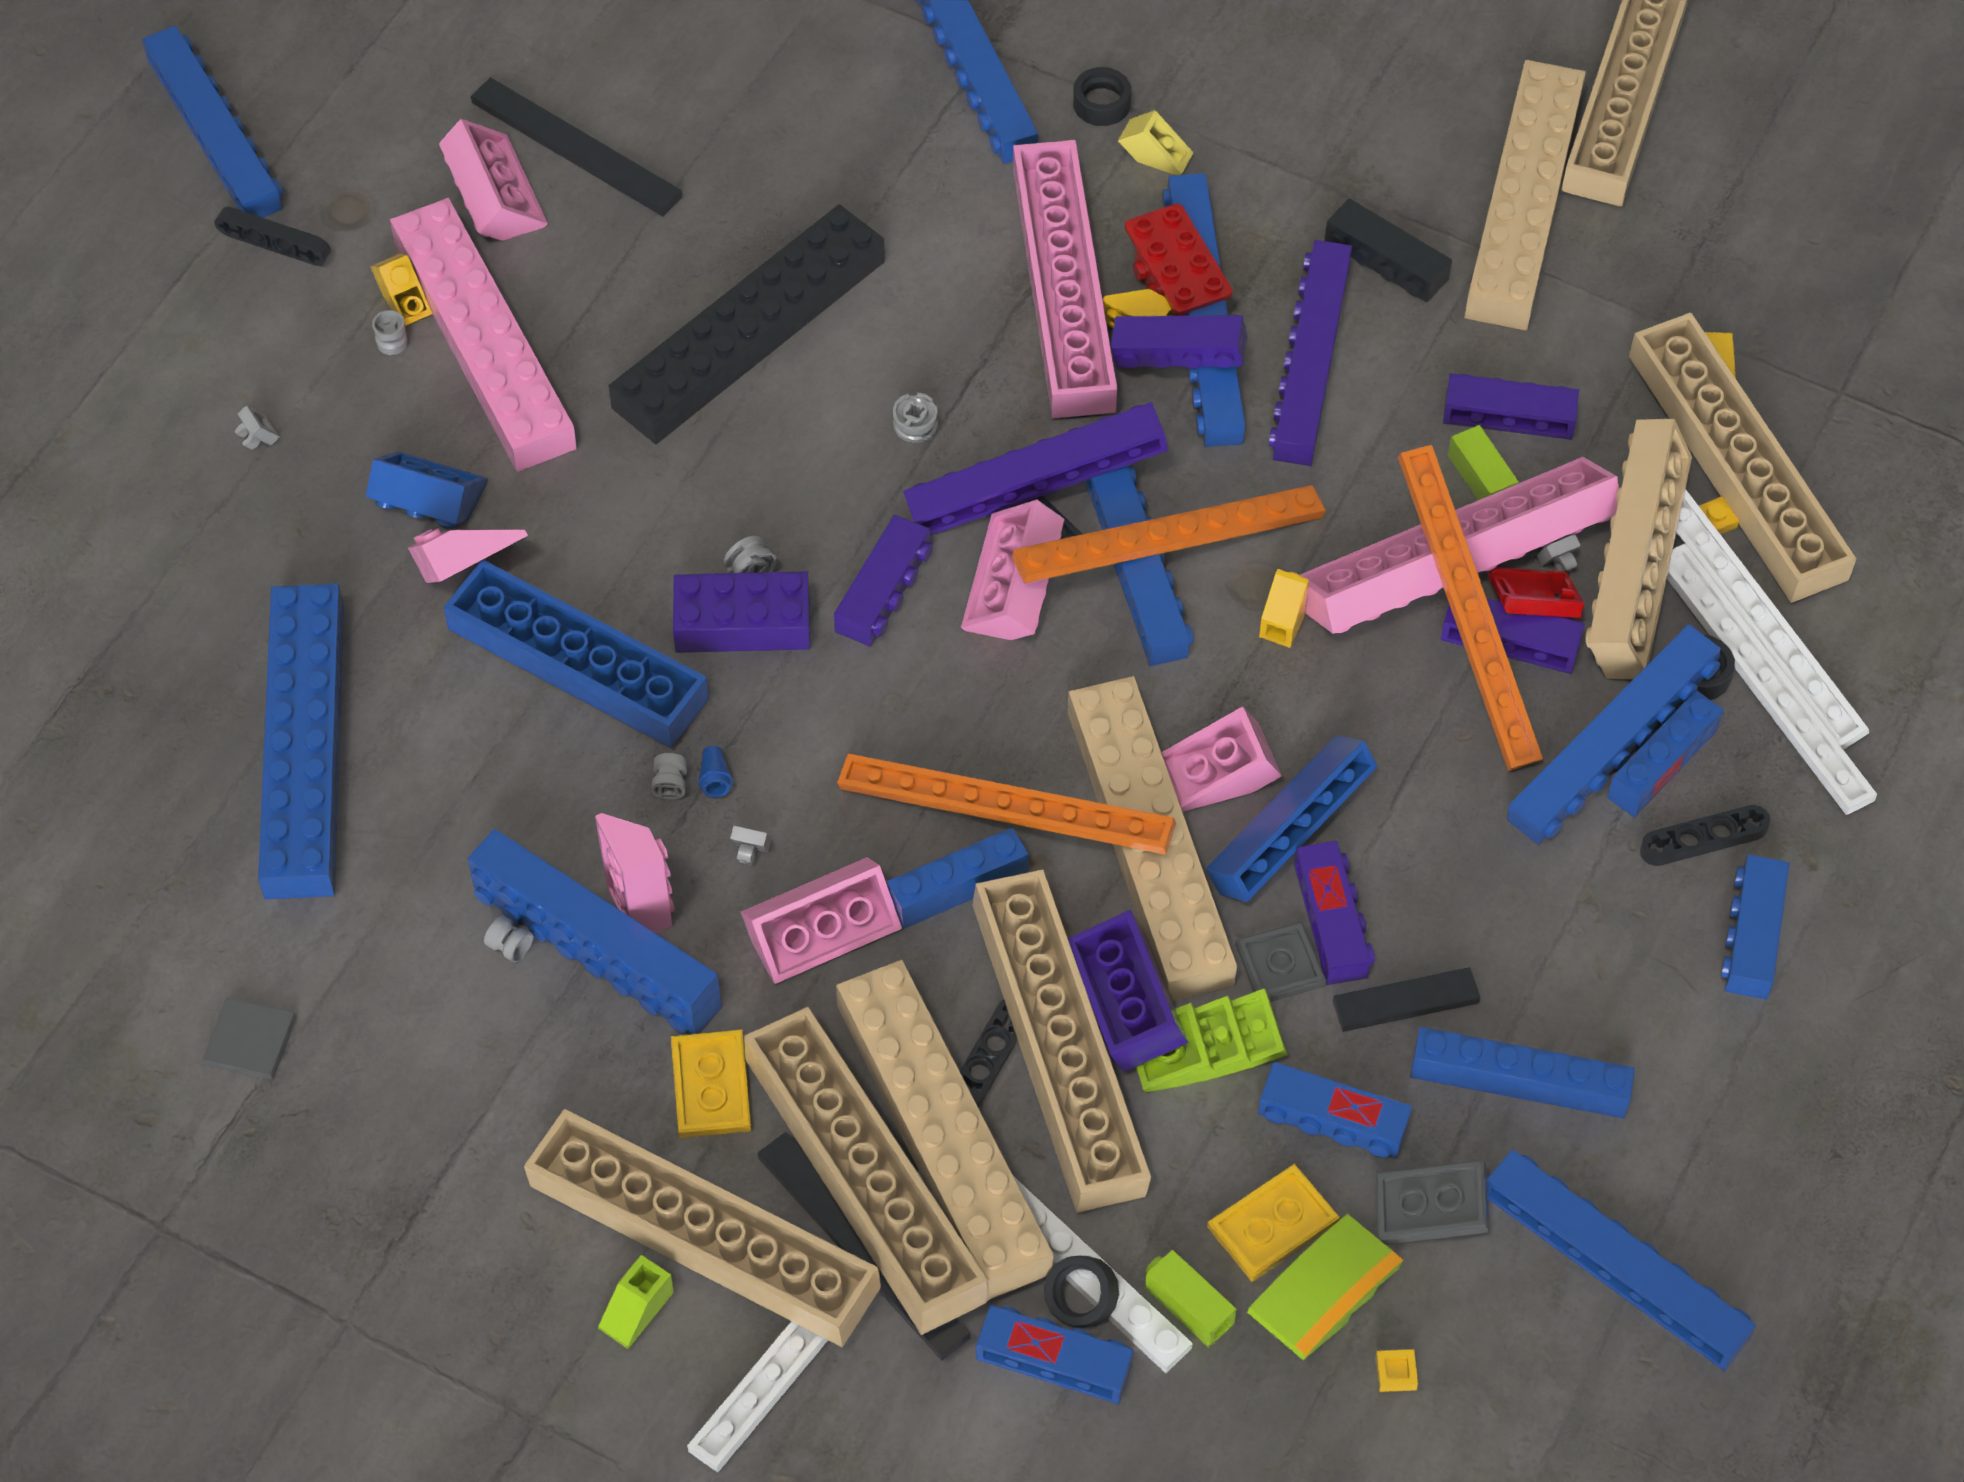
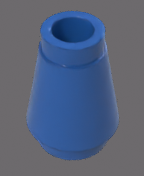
M708 746L702 751L698 784L706 796L713 798L722 797L729 792L733 779L722 749L718 746Z

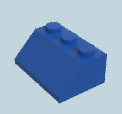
M397 451L373 459L365 497L376 500L377 506L394 509L395 506L406 509L407 515L417 518L429 516L436 518L437 524L455 527L456 524L469 519L487 485L488 478Z

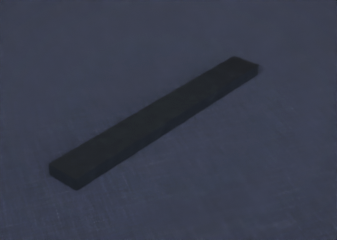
M491 77L471 95V101L474 105L662 217L682 198L681 189Z
M787 1132L757 1153L758 1159L840 1249L878 1267L805 1152ZM878 1268L881 1284L879 1292L941 1361L971 1339L970 1332L957 1318L921 1335Z

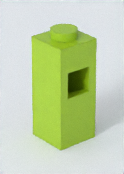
M1480 425L1451 436L1448 457L1478 500L1519 483Z
M1171 1250L1164 1258L1161 1256L1156 1257L1146 1268L1145 1289L1208 1348L1235 1324L1237 1309L1175 1251Z

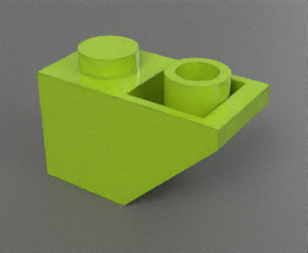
M640 1255L617 1284L599 1323V1330L629 1349L674 1293L671 1274L643 1255Z

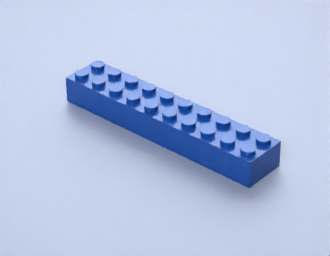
M339 583L271 587L258 880L265 900L335 896L344 603Z

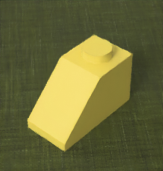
M1156 110L1130 119L1118 140L1138 163L1173 175H1182L1193 155V151Z

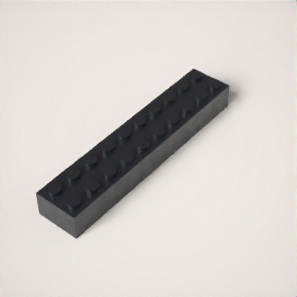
M838 204L609 384L611 409L657 445L885 262L884 238L842 205Z

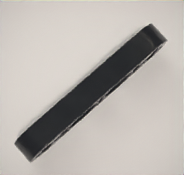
M224 207L214 220L216 228L228 237L315 266L324 264L331 253L330 245L321 237L232 207Z
M1749 805L1657 829L1644 836L1640 855L1649 865L1661 866L1763 838L1767 833L1770 816L1761 806ZM1748 818H1751L1753 822H1760L1759 827H1755L1753 823H1747ZM1723 825L1729 829L1730 835L1718 837L1713 833L1712 827ZM1687 833L1692 834L1698 839V844L1694 846L1685 845L1680 840V836ZM1651 844H1655L1657 848L1663 847L1662 853H1658L1655 848L1650 849Z
M1005 999L998 1004L960 1070L966 1085L968 1084L972 1087L970 1093L978 1108L1018 1040L1012 1020L1008 1030L1003 1027L1006 1022V1012H1008ZM991 1037H1000L1005 1041L1006 1046L1000 1051H993L987 1047L986 1041ZM976 1065H982L988 1068L990 1074L986 1078L979 1080L973 1078L969 1071Z

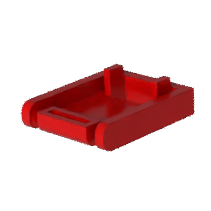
M1499 567L1489 571L1488 579L1505 612L1510 614L1581 618L1584 602L1567 572ZM1554 594H1560V598H1555Z

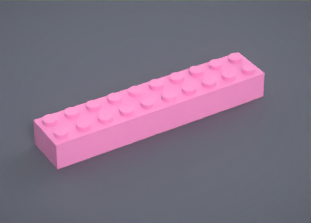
M1076 141L1013 145V173L1052 418L1116 413L1117 385Z
M446 198L390 219L394 243L400 254L408 255L433 316L515 470L519 472L576 450L574 425L450 199Z
M1581 457L1456 509L1455 511L1477 573L1493 570L1502 562L1521 558L1526 552L1533 549L1545 547L1564 536L1578 534L1583 528L1595 523H1603L1610 520L1613 515H1616L1618 506L1616 500L1619 488L1617 476L1585 457ZM1421 524L1300 574L1303 578L1309 579L1305 614L1332 634L1346 632L1355 624L1365 620H1374L1386 611L1405 607L1410 601L1422 596L1436 594L1439 589L1443 588Z

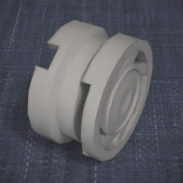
M918 392L917 395L909 396L907 393L895 402L893 407V426L898 437L907 442L918 443L930 439L936 433L938 428V410L931 397Z
M753 535L745 537L733 545L726 553L723 561L725 568L730 573L772 572L777 564V558L770 549L765 548L766 544L759 536Z

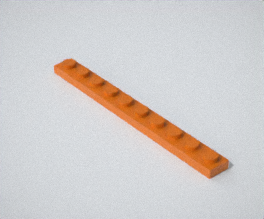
M1428 445L1402 452L1398 456V460L1507 770L1511 771L1539 763L1543 760L1540 748L1433 446Z
M1313 485L1021 547L1014 549L1012 559L1023 582L1029 583L1323 518L1326 510Z
M849 753L837 781L840 790L1165 855L1167 854L1176 826L1174 817Z

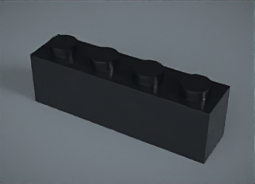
M1350 198L1327 220L1325 242L1351 245V257L1359 264L1367 266L1380 274L1385 280L1392 281L1405 289L1410 295L1418 297L1426 303L1449 280L1452 259Z

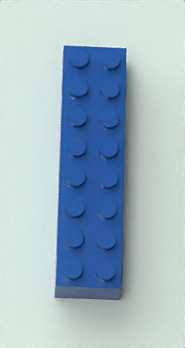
M483 559L443 607L448 630L670 748L674 746L709 700L706 676Z
M495 828L467 858L474 886V894L479 901L487 906L494 905L501 910L504 916L514 921L515 924L520 922L533 933L536 939L542 942L547 940L556 946L558 952L569 960L576 959L584 965V968L596 978L603 977L609 981L613 988L625 997L628 995L639 1001L640 1005L652 1015L659 1014L667 1019L669 1025L681 1034L685 1032L688 1034H700L722 1008L717 973Z

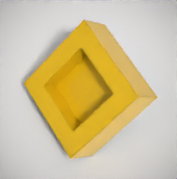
M1723 496L1699 505L1720 535L1738 527L1739 520Z
M1414 1349L1376 1352L1379 1392L1417 1390L1418 1379Z

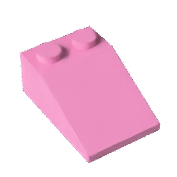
M439 528L427 530L414 537L416 544L408 547L425 582L433 583L445 580L528 535L525 530H449L440 532Z
M1243 706L1161 752L1182 812L1253 793L1282 777L1259 722Z

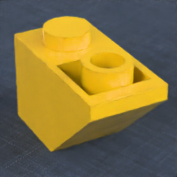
M397 254L370 266L383 297L392 311H397L402 315L405 326L433 314L408 255Z
M1150 289L1107 295L1102 299L1106 324L1111 328H1114L1116 316H1175L1166 298Z
M1277 569L1261 618L1260 638L1291 648L1305 617L1309 579L1303 578L1294 572Z

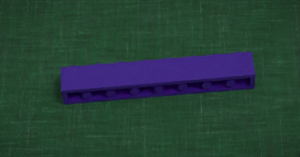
M1314 240L1312 252H1306L1303 270L1308 271V276H1301L1298 295L1303 296V301H1296L1293 320H1299L1298 326H1291L1289 345H1294L1293 351H1286L1284 370H1289L1288 377H1281L1279 395L1284 396L1283 402H1276L1274 421H1279L1278 428L1271 427L1268 446L1274 447L1273 460L1312 466L1350 266L1351 245Z
M1150 402L1145 405L1134 406L1128 411L1114 416L1103 417L1089 425L1072 428L1068 432L1050 439L1039 440L1036 444L1022 449L1011 450L1005 455L994 459L980 461L966 469L949 472L943 477L927 483L916 484L912 488L904 490L903 493L913 521L929 528L931 536L1168 451V446L1163 428L1154 406Z

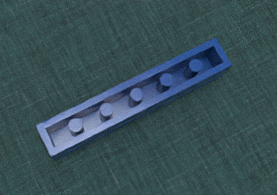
M1335 735L1210 863L1205 870L1219 895L1248 902L1296 852V847H1301L1378 767L1364 740Z
M1419 1027L1410 1078L1624 1119L1631 1099L1635 1067Z

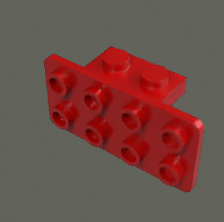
M1175 203L1125 222V231L1136 248L1135 262L1132 263L1136 279L1138 281L1142 280L1146 289L1164 296L1176 315L1181 316L1232 297V287L1181 204Z

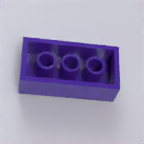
M808 571L674 574L673 636L675 653L810 650Z
M1131 909L1068 938L1080 976L1110 1055L1122 1072H1126L1188 1043L1144 929Z

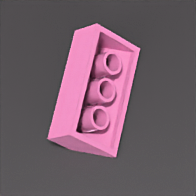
M460 119L439 145L444 154V160L453 174L454 182L464 199V205L469 210L474 221L476 231L484 237H492L504 241L544 228L548 222L508 135Z
M1038 500L992 513L961 625L963 630L1007 640H1015L1035 634L1049 578L1024 583L1012 559L1014 549L1061 539L1064 518Z
M603 813L596 815L606 887L617 909L654 933L672 927L671 912L675 911V907L670 897V894H673L672 887L667 878L670 876V871L665 861L668 858V854L660 838L655 840L648 827Z
M868 857L741 911L751 942L774 984L902 929L881 867Z

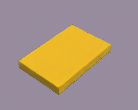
M742 1029L671 1036L679 1138L751 1131Z
M1294 1163L1208 1221L1207 1228L1251 1282H1253L1324 1234L1340 1220V1217Z

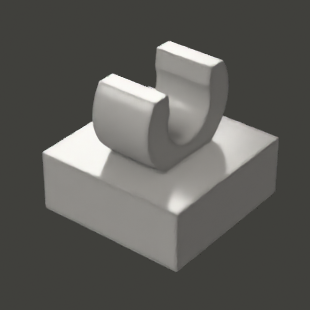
M247 405L238 413L243 423L237 426L235 433L243 438L249 434L248 438L243 441V446L252 450L259 445L260 441L272 445L280 438L266 414Z
M1573 534L1545 546L1537 554V557L1542 567L1554 562L1556 571L1569 573L1572 571V568L1577 567V562L1572 553L1581 545L1576 535Z
M734 825L730 837L734 845L740 846L737 854V860H740L739 863L751 866L754 865L757 850L768 853L772 841L767 833Z

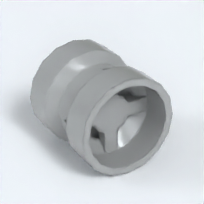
M392 310L378 313L372 321L378 350L387 355L401 353L408 345L404 318L400 313Z
M663 753L654 758L653 772L656 776L652 779L651 792L654 796L664 800H676L685 795L686 782L683 777L687 773L688 762L686 758L674 753Z
M501 915L488 928L484 944L495 951L501 950L505 958L513 963H517L529 951L534 935L523 927L518 929L515 927L514 921Z

